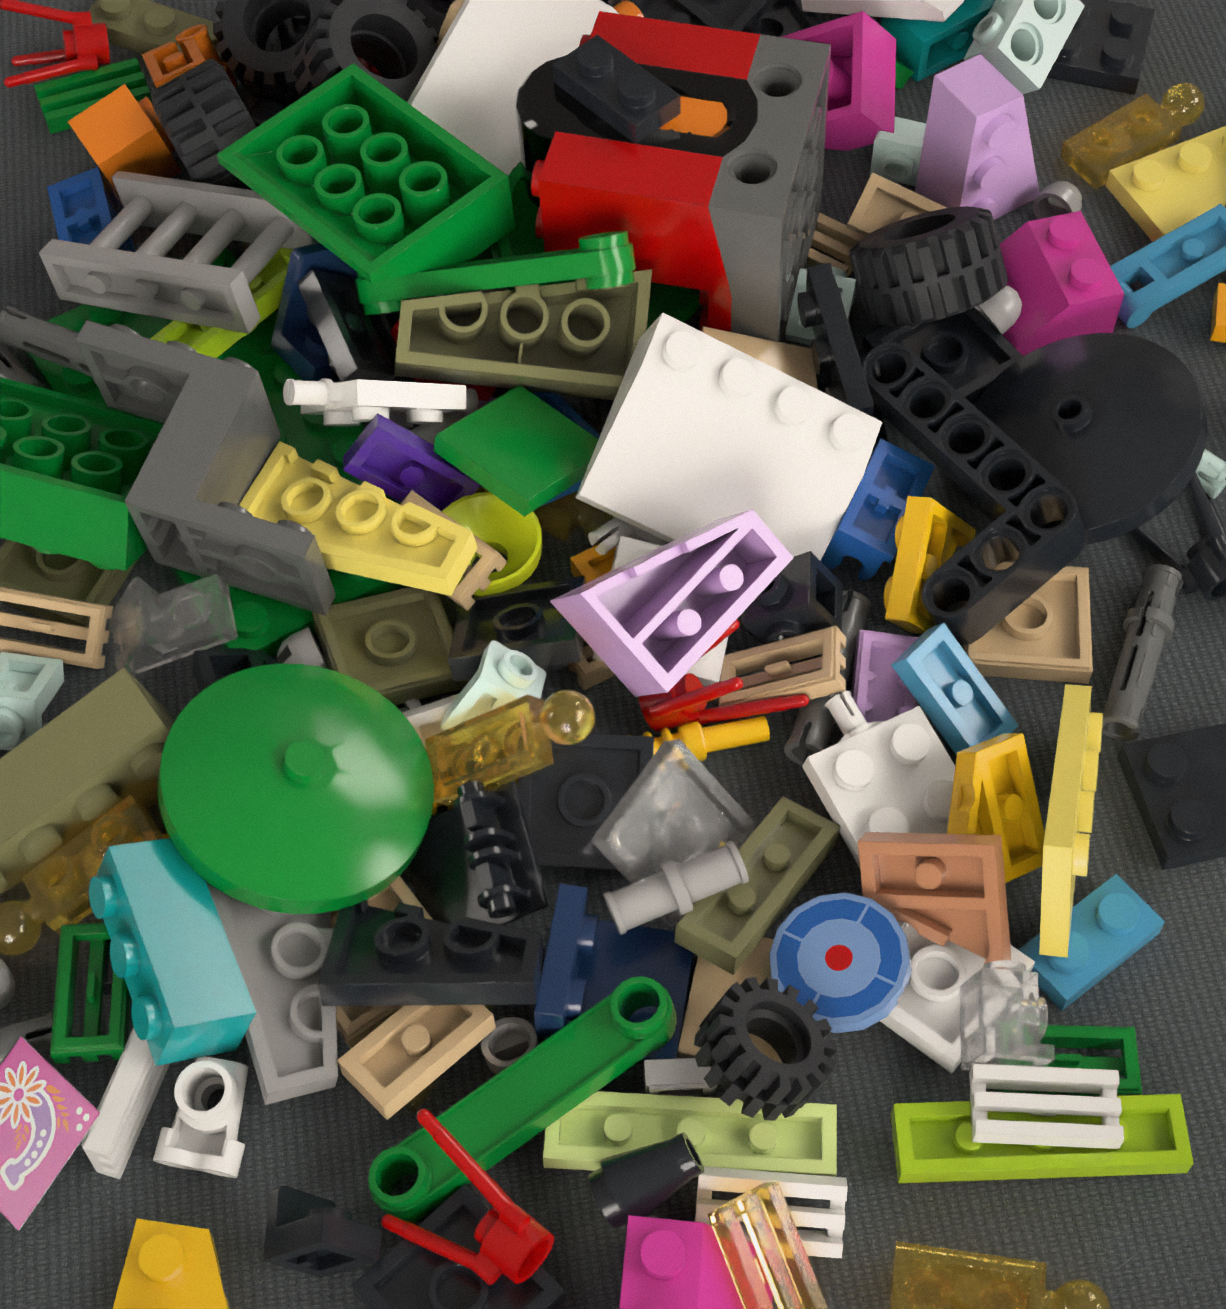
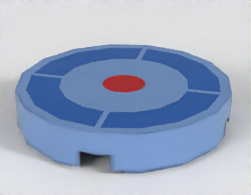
M846 892L817 896L795 908L777 929L769 953L771 978L778 980V992L782 993L788 985H791L800 991L796 1001L802 1006L811 999L819 1008L812 1017L815 1021L827 1019L832 1028L830 1031L832 1033L864 1030L886 1018L897 1006V999L904 992L905 985H908L912 972L907 937L894 915L871 898Z

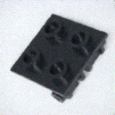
M511 780L490 791L485 790L484 784L481 781H471L457 788L458 798L453 803L454 808L430 819L422 843L409 864L418 901L433 920L449 924L463 917H469L507 925L548 907L549 904L516 781Z

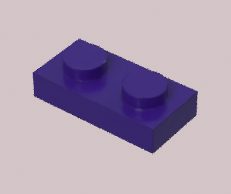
M379 413L374 416L343 456V471L363 482L366 481L383 489L385 494L400 502L412 490L440 511H443L454 501L464 496L473 495L480 487V484L435 453L433 444Z

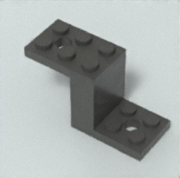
M86 320L75 341L106 405L164 423L124 501L154 561L326 616L336 593L315 535L296 522L279 520L276 524L254 517L249 511L239 506L281 437L258 370L236 358L228 357L220 360L197 353L190 346L178 341L163 343L142 337L136 331L124 325L113 324L108 327Z

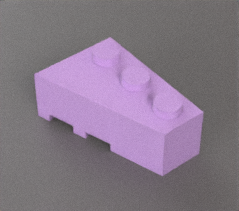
M979 54L934 75L915 193L947 208L969 206L988 209L992 213L993 220L1035 200L1040 193L1024 96L988 60Z
M751 509L717 519L550 602L635 697L668 693L788 565L793 556L754 510Z

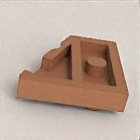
M865 832L857 841L863 897L873 899L891 912L897 921L910 924L919 935L943 947L949 940L985 958L983 967L994 973H1005L1012 960L1001 835Z

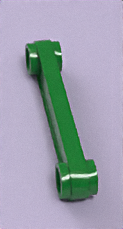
M628 231L605 232L578 238L579 248L460 262L376 283H370L357 272L358 278L355 279L359 303L363 304L365 315L400 311L401 301L410 300V298L581 278L585 280L586 289H602L621 286L635 281L633 270L636 268L633 243L629 242Z
M645 976L632 977L623 981L613 993L436 1117V1119L443 1127L447 1128L481 1168L487 1171L651 1052L664 1047L672 1039L677 1024V1013L667 989L654 979ZM651 1006L658 1008L657 1012L644 1022L634 1023L629 1021L630 1016L636 1010ZM424 1127L397 1146L381 1152L374 1159L369 1169L368 1177L372 1199L385 1214H391L407 1222H417L426 1218L435 1207L448 1199L464 1184L467 1185L471 1182L433 1140V1137ZM408 1174H418L414 1186L408 1192L402 1195L391 1196L392 1189L400 1178Z

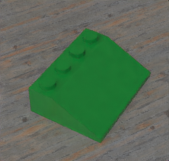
M353 63L216 154L219 164L370 283L472 260L516 228L508 175Z
M0 377V538L30 545L36 551L44 554H63L89 561L93 566L100 569L126 571L148 547L124 501L164 423L114 409L103 403Z

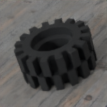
M756 977L746 978L741 985L738 982L733 984L699 1025L701 1029L695 1035L694 1045L701 1047L695 1055L697 1066L711 1067V1070L703 1078L711 1089L720 1083L726 1089V1092L720 1097L724 1103L730 1107L736 1099H739L743 1102L741 1114L753 1118L762 1108L764 1120L775 1121L781 1113L784 1118L794 1115L828 1079L836 1064V1061L831 1059V1057L837 1052L836 1040L824 1039L832 1030L827 1019L815 1021L812 1017L819 1008L811 999L802 1006L796 1001L799 990L788 985L782 993L778 992V980L768 977L761 985H759ZM749 1034L758 1036L766 1041L777 1052L782 1063L764 1055L754 1045Z

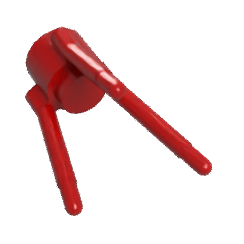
M0 0V9L72 24V29L62 30L63 49L17 55L11 59V63L14 66L66 62L6 77L3 81L6 87L11 88L78 71L98 70V66L110 65L105 22L92 23L91 11L70 12L18 0Z
M736 619L701 657L736 631L740 625L739 621ZM688 673L668 693L639 696V705L648 725L654 731L660 733L663 728L670 730L685 723L699 722L700 725L804 707L808 705L809 697L806 694H797L705 709L708 701L740 690L743 687V680L739 677H734L703 687L701 681L694 674Z
M419 1110L417 1112L418 1122L493 1206L482 1218L475 1230L474 1238L481 1244L480 1252L472 1251L391 1214H386L381 1218L382 1227L402 1236L408 1241L471 1269L488 1285L494 1284L502 1273L515 1284L524 1282L538 1270L547 1258L554 1244V1235L521 1207L517 1206L429 1110Z

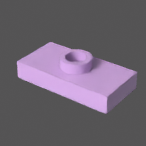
M859 630L856 638L851 696L867 723L887 721L917 707V700L892 668L891 664L918 637Z

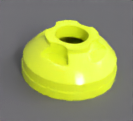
M479 492L464 496L451 503L442 511L508 558L507 564L500 572L490 573L488 578L491 583L484 592L478 588L473 595H492L517 587L526 581L538 566L542 554V530L538 517L533 511L524 517L491 492ZM475 554L469 563L470 565L473 564V561L477 557ZM463 576L461 577V579H460L458 585H459L460 582L464 579Z

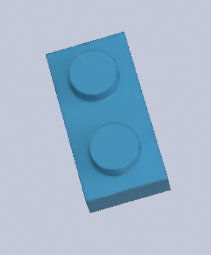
M945 623L925 631L891 664L892 668L956 755L961 750L1003 733H1012L1019 726Z
M1115 874L1072 908L1068 958L1039 955L1040 933L1018 950L1035 961L1029 975L1031 980L1063 1011L1160 933L1165 921Z

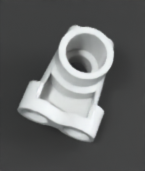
M207 1056L196 1058L194 1063L187 1066L178 1076L174 1088V1096L179 1108L172 1127L161 1128L153 1161L175 1168L197 1170L222 1177L237 1178L245 1149V1144L238 1142L237 1137L249 1067L239 1062ZM218 1089H224L221 1101L214 1108L208 1110L207 1102L210 1095Z

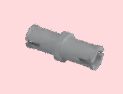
M729 841L724 846L678 865L673 860L659 865L660 872L613 892L608 891L603 896L617 931L622 935L627 933L629 929L675 910L680 916L693 911L692 903L739 883L749 882V877L737 847L733 841Z

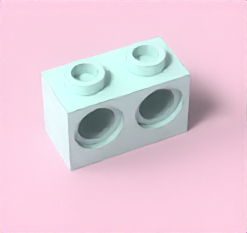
M996 0L988 15L975 27L972 34L974 41L967 51L964 60L966 61L981 54L1022 94L1039 90L1079 18L1084 5L1080 0Z

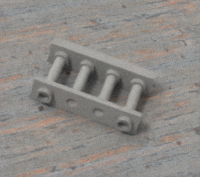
M117 171L111 178L124 207L89 245L51 239L39 252V255L60 300L249 333L261 319L249 288L251 281L280 248L295 249L320 242L254 190ZM139 226L157 228L136 252L118 250ZM185 233L204 235L183 260L164 257ZM232 240L252 243L231 268L211 265Z

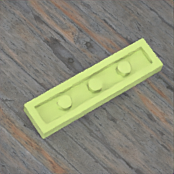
M597 1091L545 1128L543 1165L544 1168L596 1171L601 1168V1159L668 1140L685 1132L696 1148L703 1166L836 1177L837 1104L805 1103L802 1108H799L790 1117L784 1118L781 1113L775 1121H766L763 1118L762 1108L753 1118L741 1114L743 1102L739 1099H736L729 1107L720 1098Z

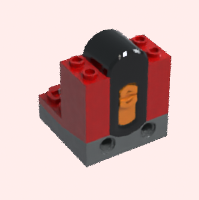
M599 11L591 35L583 34L579 46L594 36L599 35L680 94L681 114L635 144L554 83L552 64L564 56L546 61L529 73L518 89L516 113L523 182L529 199L539 207L535 225L536 238L543 239L544 251L550 252L579 248L578 238L605 232L628 231L629 242L633 243L636 264L633 272L652 269L651 282L700 290L699 304L704 305L700 319V331L704 326L786 343L785 332L800 268L806 269L808 254L812 247L814 232L817 229L819 213H821L831 44Z

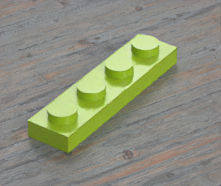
M1181 1094L1117 1096V1098H1121L1122 1112L1119 1116V1124L1123 1126L1124 1141L1119 1149L972 1142L970 1101L893 1104L890 1113L898 1183L1188 1173L1194 1163ZM987 1111L988 1120L1102 1125L1101 1116L1063 1114L1044 1116L1019 1112Z

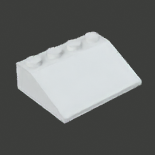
M465 0L407 103L502 172L509 175L512 169L527 155L543 146L551 144L555 131L590 136L589 115L581 113L580 102L554 83L552 64L578 48L583 34L591 35L599 11L619 13L601 0Z
M662 313L638 340L575 498L669 543L717 519L753 509L793 557L811 551L821 561L865 473L882 422Z

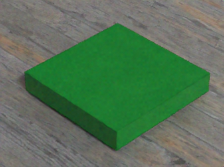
M519 385L435 435L434 452L525 517L583 479L599 439Z

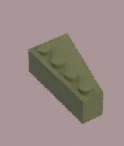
M652 269L635 271V281L632 283L602 289H586L585 280L581 278L569 283L545 286L532 284L515 286L512 290L490 293L477 291L401 301L394 376L514 389L521 385L526 390L534 392L615 400L638 340L647 330Z
M124 667L0 758V895L158 804L157 784L161 756L166 738L176 719Z

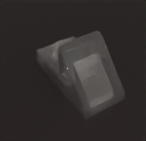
M218 574L161 594L157 593L140 577H135L131 580L112 612V618L108 619L116 671L118 672L124 667L132 676L192 655L194 650H206L238 638L228 583Z

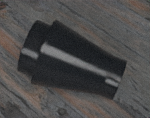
M682 1132L671 1139L601 1159V1168L589 1174L588 1180L594 1198L603 1215L617 1229L628 1223V1215L648 1217L691 1179L704 1173V1166L693 1143L686 1133Z

